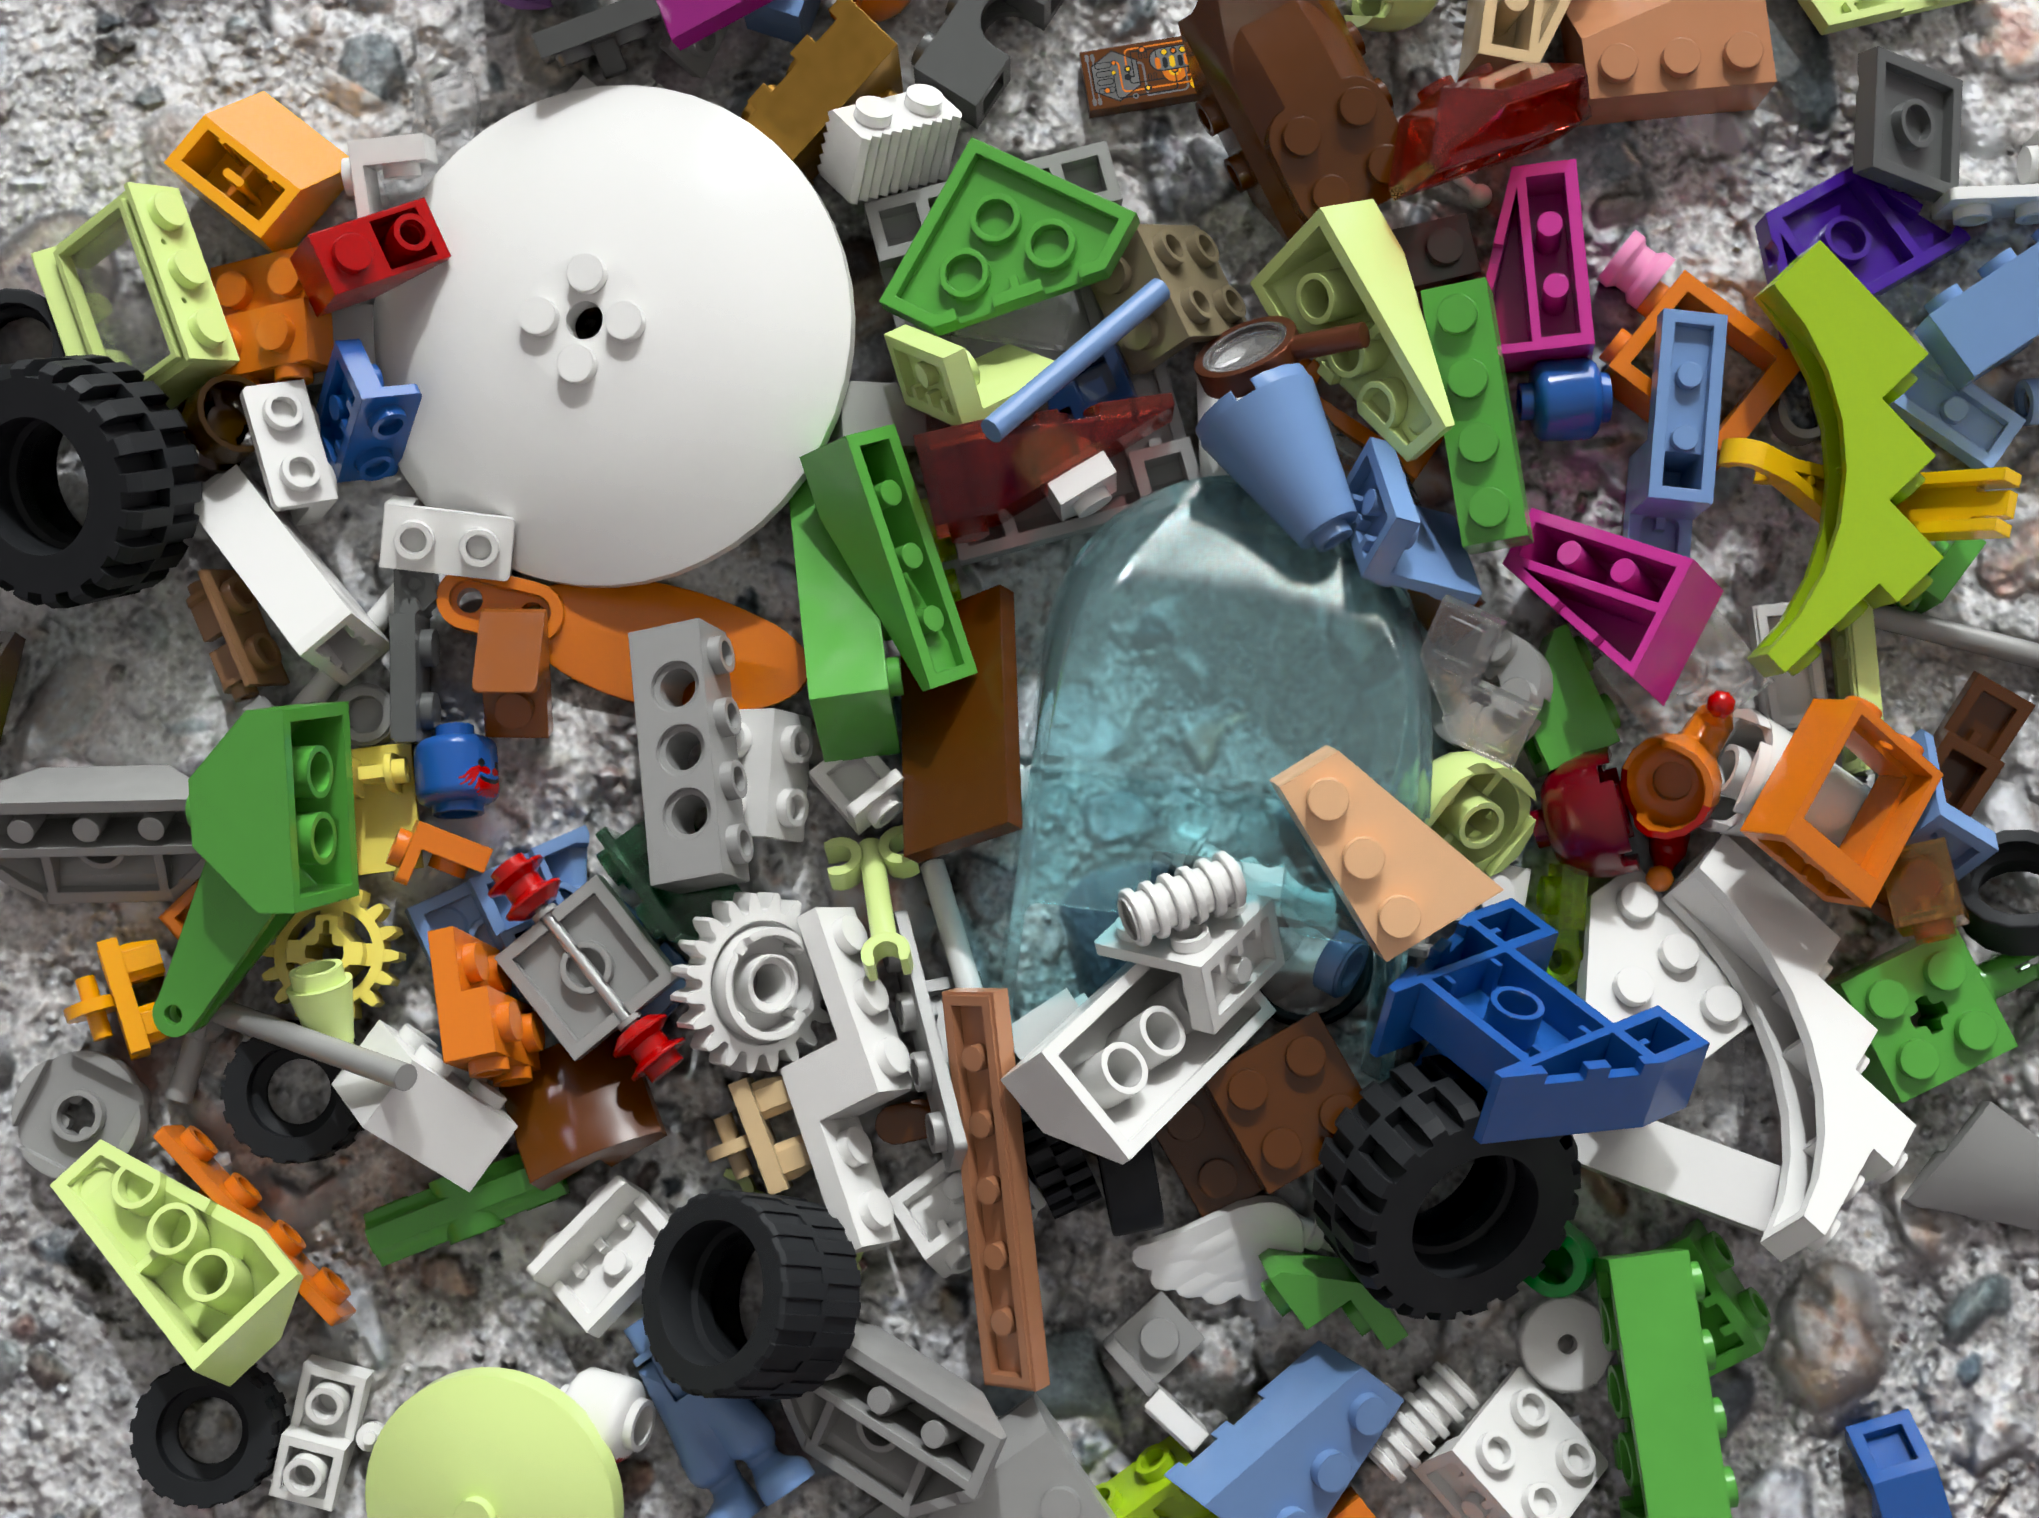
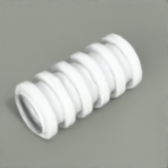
M1219 851L1213 854L1212 862H1209L1206 858H1201L1194 862L1193 869H1190L1188 866L1176 868L1174 877L1168 873H1163L1157 876L1156 884L1146 880L1140 882L1136 892L1131 888L1120 890L1118 893L1117 909L1129 938L1138 946L1144 947L1151 943L1153 935L1158 939H1164L1169 937L1171 928L1182 932L1188 929L1191 920L1196 924H1202L1208 920L1209 913L1218 917L1224 915L1228 910V905L1233 909L1244 907L1246 904L1247 887L1243 873L1235 859L1225 851Z
M1436 1361L1431 1366L1435 1373L1429 1379L1421 1376L1417 1380L1420 1388L1414 1394L1409 1390L1403 1394L1402 1397L1406 1402L1397 1410L1368 1454L1372 1461L1393 1482L1397 1480L1402 1484L1407 1479L1403 1472L1410 1465L1417 1469L1422 1464L1418 1457L1424 1451L1432 1454L1436 1450L1432 1443L1439 1436L1444 1440L1447 1439L1450 1435L1447 1428L1453 1422L1460 1425L1465 1420L1461 1413L1467 1407L1475 1410L1479 1406V1402L1476 1400L1478 1396L1445 1363L1442 1365Z

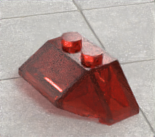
M1519 62L1494 70L1491 63H1486L1466 73L1456 83L1452 76L1448 75L1429 84L1417 94L1421 103L1399 119L1388 190L1393 200L1396 201L1550 146L1592 117L1591 107L1588 103L1590 97L1588 75L1583 65L1576 63Z

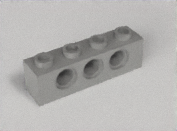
M700 618L629 632L650 886L676 894H684L749 882L748 862L753 858L754 845L750 830L744 824L742 798L747 794V777L741 762L738 760L736 735L741 730V715L731 692L730 673L735 668V654L731 641L726 636V632ZM695 681L694 695L688 703L683 705V693L686 687ZM701 743L700 758L693 767L689 768V754L697 744ZM706 805V822L699 831L695 832V816Z

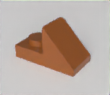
M483 608L480 612L472 691L483 693L485 737L549 738L553 732L547 609Z

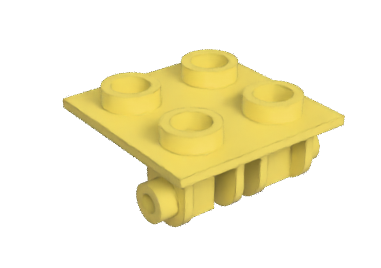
M396 743L351 749L358 876L394 872L396 867L386 864L394 839L400 827L412 831L415 821L419 820L412 745ZM422 851L414 869L424 868Z

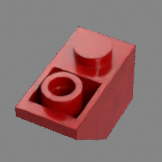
M423 197L308 234L292 254L290 261L316 317H320L373 299L449 260L451 254Z

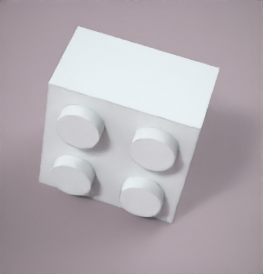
M378 1020L360 1046L415 1066L417 1080L413 1087L407 1091H401L345 1070L340 1071L331 1085L362 1128L470 1192L518 1127L502 1108L507 1098L486 1083L488 1079L470 1078L469 1072L445 1064L443 1055L435 1050L438 1045L416 1028L405 1023L398 1032L383 1021Z

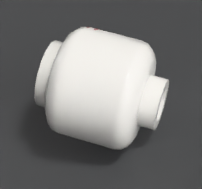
M590 1367L580 1372L570 1384H565L561 1387L560 1390L586 1411L602 1440L611 1449L616 1463L629 1458L633 1452L638 1453L647 1445L655 1425L656 1408L653 1401L649 1400V1395L642 1381L622 1374Z

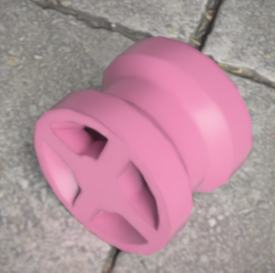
M1635 229L1596 280L1605 287L1616 286L1625 293L1626 303L1637 309L1676 259L1666 252L1655 253L1647 247L1646 237Z

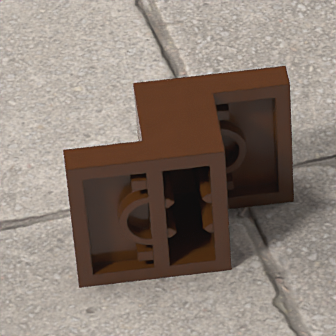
M1314 1011L1262 1042L1249 1045L1235 1053L1155 1134V1137L1202 1218L1231 1203L1250 1198L1260 1191L1271 1194L1321 1165L1318 1157L1325 1137L1333 1138L1338 1129L1335 1126V1120L1345 1107L1352 1109L1363 1098L1359 1093L1362 1088L1318 1012Z

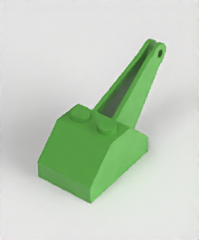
M349 701L310 702L245 710L188 779L189 796L186 801L185 814L187 822L191 827L192 847L206 861L167 975L152 1010L153 1021L157 1029L164 1035L180 1037L205 1027L296 913L359 896Z

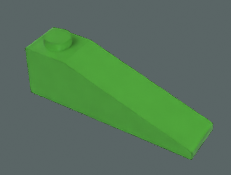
M895 424L846 435L801 456L800 460L823 525L922 691L978 673Z

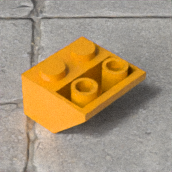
M262 91L205 114L164 161V164L190 191L267 251L273 253L296 247L344 190L341 175V159L348 158L349 156L265 91Z

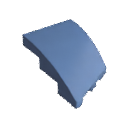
M586 825L533 847L528 853L524 854L527 859L539 854L543 857V861L537 870L543 880L560 878L559 891L556 899L552 902L557 906L587 882V848L590 833ZM500 865L469 878L467 882L405 910L406 916L431 969L427 931L454 926L499 949L501 952L535 925L532 918L527 921H508L506 915L512 906L511 902L506 896L496 898L488 896L489 890L496 884L490 876ZM513 982L510 992L505 993L515 999L524 997Z

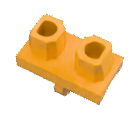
M112 937L96 942L98 947L97 954L110 994H100L95 975L76 979L75 984L81 1002L63 1010L66 1022L73 1024L87 1021L93 1042H97L113 1036L107 1014L116 1011L130 1060L133 1061L151 1055L152 1045L162 1043L171 1037L161 1033L153 1021L152 1010L155 1002L138 1007L132 985L166 974L157 941L154 939L119 945L117 937Z

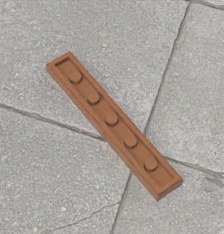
M954 988L941 993L951 1082L968 1145V1150L961 1167L984 1385L1036 1392L1050 1385L1021 1108L1018 1101L1000 1081L1001 1078L1016 1066L1008 988Z

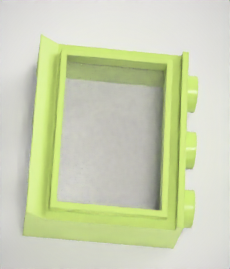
M126 182L124 184L125 191L58 245L30 254L65 355L108 356L114 362H125L133 366L145 376L143 381H154L170 398L166 405L172 410L186 398L190 397L209 379L220 376L237 364L240 358L179 188Z

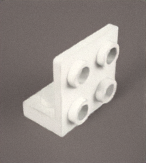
M1248 892L1244 907L1233 909L1228 905V910L1224 915L1218 917L1209 913L1208 920L1202 924H1196L1191 920L1187 930L1180 932L1171 928L1169 937L1164 939H1158L1153 935L1151 943L1144 947L1138 946L1129 938L1120 917L1094 941L1098 955L1180 973L1192 1029L1214 1035L1285 964L1273 897Z
M1518 1367L1506 1376L1459 1436L1435 1446L1436 1450L1432 1454L1424 1451L1418 1458L1422 1464L1417 1469L1413 1467L1410 1469L1454 1518H1570L1608 1468V1461L1524 1367Z

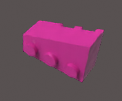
M1576 159L1511 167L1486 274V279L1493 293L1506 373L1531 371L1534 364L1540 360L1581 357L1592 360L1595 338Z
M1531 508L1529 516L1534 543L1511 547L1502 564L1664 706L1724 590L1692 558Z

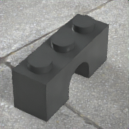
M949 0L945 9V15L948 16L936 34L931 31L927 32L913 53L911 64L914 65L915 84H926L938 89L962 113L961 119L978 129L1011 80L1010 56L992 45L986 39L984 33L991 24L1005 17L1025 19L1044 31L1064 0Z

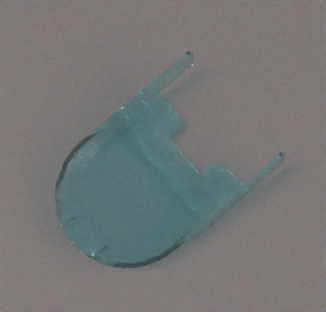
M1230 475L1182 481L1161 488L1136 500L1115 514L1081 548L1065 572L1054 595L1046 619L1041 646L1022 798L1023 829L1017 831L997 988H1008L1011 1016L1024 916L1027 908L1034 903H1043L1105 912H1118L1117 900L1120 890L1131 888L1136 892L1138 883L1145 880L1150 881L1154 851L1212 858L1216 852L1225 851L1235 861L1284 867L1280 907L1287 926L1295 933L1309 938L1369 945L1269 781L1321 747L1328 745L1339 750L1424 823L1425 819H1430L1433 775V727L1427 659L1418 617L1406 588L1397 586L1383 587L1368 579L1361 578L1349 538L1326 552H1318L1316 547L1302 549ZM1409 949L1388 962H1385L1378 954L1375 953L1361 1072L1377 1081H1385L1391 1077L1389 1070L1394 1068L1396 1051L1376 1058L1370 1053V1048L1388 986L1406 971Z

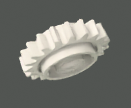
M736 892L734 893L733 901L715 900L712 902L714 918L697 916L693 918L694 928L700 936L698 941L679 940V947L684 953L689 955L690 960L688 964L671 966L670 972L677 977L684 978L686 986L673 992L670 995V1001L688 1003L689 1009L676 1022L677 1026L680 1028L698 1029L691 1040L690 1046L695 1050L710 1052V1063L727 1067L731 1066L733 1071L753 1073L754 1070L775 1072L777 1071L778 1061L794 1062L799 1059L796 1043L810 1046L817 1044L816 1036L810 1027L812 1022H830V1016L820 1007V1002L824 998L796 919L801 913V902L798 900H782L779 893L758 892L756 894ZM756 972H757L758 983H757V987H756V989H755V991H754V989H753V980H754V976H755V974H756Z

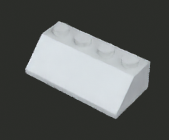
M1127 962L1001 1078L1000 1081L1043 1133L1123 1165L1130 1161L1276 1012V1009L1259 990L1215 1035L1193 1030L1187 1001L1183 994L1181 974Z

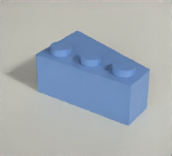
M1318 1340L1257 1393L1262 1401L1234 1425L1228 1421L1221 1424L1211 1433L1215 1441L1187 1466L1181 1462L1176 1463L1164 1476L1219 1518H1327L1404 1399L1364 1367Z

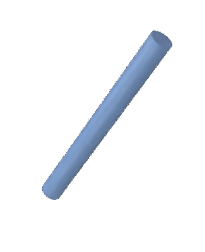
M1157 278L1149 281L981 422V428L986 437L993 442H1000L1165 303L1170 298V291L1167 285Z

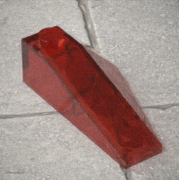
M1172 392L1100 402L1083 411L1084 418L1071 420L1069 414L1059 413L1058 409L1038 411L1033 415V419L1022 423L1000 442H993L986 437L981 428L983 420L913 435L938 539L951 537V541L954 544L969 543L983 539L990 534V527L1005 523L1048 496L1047 483L1103 450L1110 459L1170 423L1173 419L1175 406Z

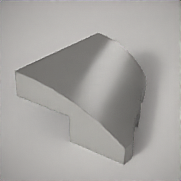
M1981 1101L1945 1152H1934L1901 1200L1913 1207L1932 1209L1963 1217L2039 1231V1137L1991 1101Z

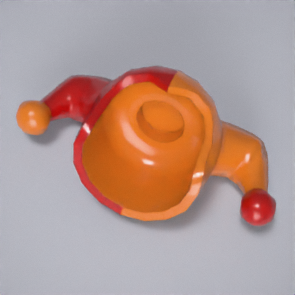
M1717 690L1708 696L1707 703L1697 708L1678 734L1663 733L1645 739L1631 750L1621 767L1620 787L1624 802L1634 819V826L1649 838V853L1653 866L1648 870L1645 881L1654 891L1662 892L1670 889L1674 882L1672 871L1686 855L1690 833L1710 818L1720 801L1723 780L1717 760L1734 728L1733 712L1736 701L1729 692Z

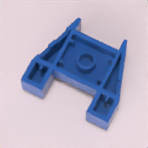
M1509 898L1467 913L1457 923L1454 934L1448 940L1441 937L1430 948L1428 958L1419 967L1414 968L1410 966L1388 986L1370 1053L1377 1058L1421 1040H1427L1440 1054L1448 1057L1479 1082L1487 1091L1473 1136L1478 1143L1487 1144L1639 1128L1687 1107L1710 1043L1659 1005L1615 1023L1610 1021L1546 972L1559 932L1515 899Z

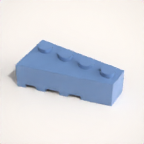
M2039 229L2031 235L2036 244L2018 256L2011 247L2001 252L1977 270L1982 280L1964 292L1956 283L1924 305L1929 315L1913 332L1958 392L2023 351L2034 342L2032 339L2039 335Z

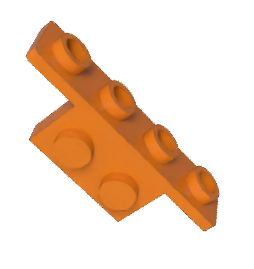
M183 1125L162 1126L153 1135L154 1139L201 1188L198 1193L258 1225L269 1233L304 1276L298 1293L330 1326L346 1322L356 1312V1309L347 1300L351 1292L345 1282L327 1267H322L319 1270L302 1252L306 1248V1243L300 1234L283 1220L279 1219L274 1222L260 1208L258 1203L262 1200V1196L259 1191L241 1174L234 1172L230 1176L214 1158L218 1153L217 1147L201 1130L192 1125L187 1128Z

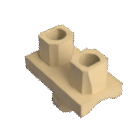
M782 1076L764 1078L756 1082L753 1077H746L728 1084L746 1135L740 1136L732 1113L714 1119L722 1144L705 1151L709 1163L727 1157L735 1179L739 1180L754 1174L745 1150L751 1147L769 1194L774 1195L793 1187L792 1180L804 1175L813 1167L802 1134L778 1143L770 1124V1118L793 1110Z

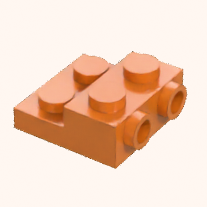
M298 246L210 268L211 280L240 358L237 364L223 374L240 375L256 385L304 379L305 385H309L314 382V373L327 371L334 346L332 313L316 317L290 261V257Z
M454 926L427 931L444 1063L469 1072L470 1078H486L491 1080L494 1087H511L531 1082L533 1080L532 1072L541 1070L538 1051L543 1050L545 1047L544 1027L537 1012H533L532 1006L505 994L510 992L512 980L494 958L500 953V950Z

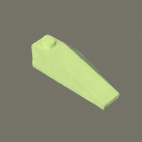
M1374 199L1320 207L1257 274L1250 284L1268 316H1283L1291 319L1295 323L1299 334L1362 321L1366 323L1370 334L1369 346L1367 348L1314 358L1320 364L1317 373L1329 385L1339 383L1357 401L1358 414L1407 462L1416 460L1448 432L1455 423L1405 253Z
M102 1139L50 1184V1187L194 1372L230 1387L281 1339L304 1276L265 1229Z

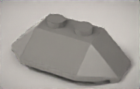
M169 765L40 767L0 781V880L46 904L176 901L199 879L206 861L192 847L191 827L186 819L185 806L189 796V777Z
M856 1321L854 1339L850 1349L846 1350L841 1365L834 1374H830L825 1379L822 1386L813 1392L807 1391L803 1393L802 1397L780 1399L786 1416L804 1452L905 1518L922 1516L981 1498L1007 1439V1435L983 1391L880 1327Z

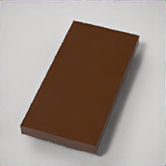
M1001 584L955 602L978 673L922 691L901 656L904 695H901L902 776L905 778L903 781L904 857L917 863L1023 829L1014 592Z

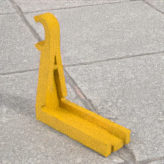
M1728 438L1722 441L1717 466L1726 468L1738 466L1755 470L1752 484L1772 485L1820 524L1824 489L1823 465L1797 459L1768 443L1755 439ZM2008 467L1920 472L1926 479L1925 482L1907 499L1896 505L1900 512L1928 541L2010 538L2012 525L2003 520L2014 519L2018 494L2012 490H1985L2020 488L2022 475Z

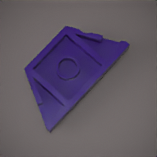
M1853 166L1765 213L1755 225L1767 285L1801 253L1821 240L1875 298L1959 251L1971 237L1964 229L1957 225L1949 232L1941 229L1919 215L1923 207L1922 203L1904 192L1894 191L1886 185L1853 174ZM1778 331L1779 340L1786 350L1789 347L1784 337Z

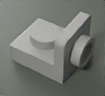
M1157 1290L1103 1340L1105 1349L1111 1354L1103 1362V1365L1128 1393L1139 1386L1150 1397L1159 1389L1157 1384L1194 1351L1205 1338L1162 1290Z

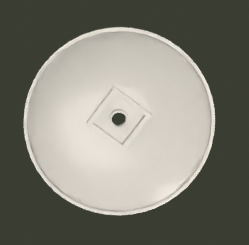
M638 85L598 86L552 96L509 114L483 130L459 149L433 176L417 197V199L425 198L451 257L440 265L375 297L373 307L375 364L378 365L382 372L384 386L417 384L422 394L403 457L398 463L402 474L418 498L426 507L512 517L516 524L511 569L549 582L571 586L619 588L649 584L679 576L701 567L739 546L764 527L789 502L807 479L800 457L828 443L840 416L849 386L854 357L856 321L853 285L846 254L835 224L816 190L796 164L771 139L749 122L723 107L696 96L657 87ZM588 308H600L603 322L599 332L592 338L579 339L575 329L579 315Z

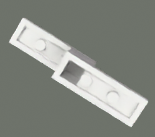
M815 907L796 917L838 1040L782 1067L780 1072L826 1209H828V1213L833 1218L839 1220L845 1228L848 1240L852 1241L855 1252L860 1253L883 1248L901 1239L893 1219L892 1203L883 1190L872 1157V1145L867 1134L863 1131L859 1116L914 1090L915 1086L910 1069L909 1052L899 1038L888 1006V992L879 977L878 980L870 982L865 975L861 950L863 944L868 940L865 927L857 917L855 908Z

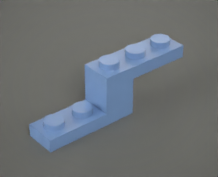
M1663 308L1657 315L1647 440L1629 458L1622 536L1690 558L1693 520L1709 508L1714 500L1728 315Z

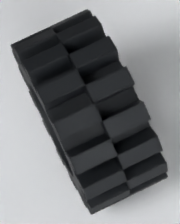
M1020 1105L1026 1160L1054 1219L1056 1220L1102 1198L1103 1196L1081 1148L1043 1133Z

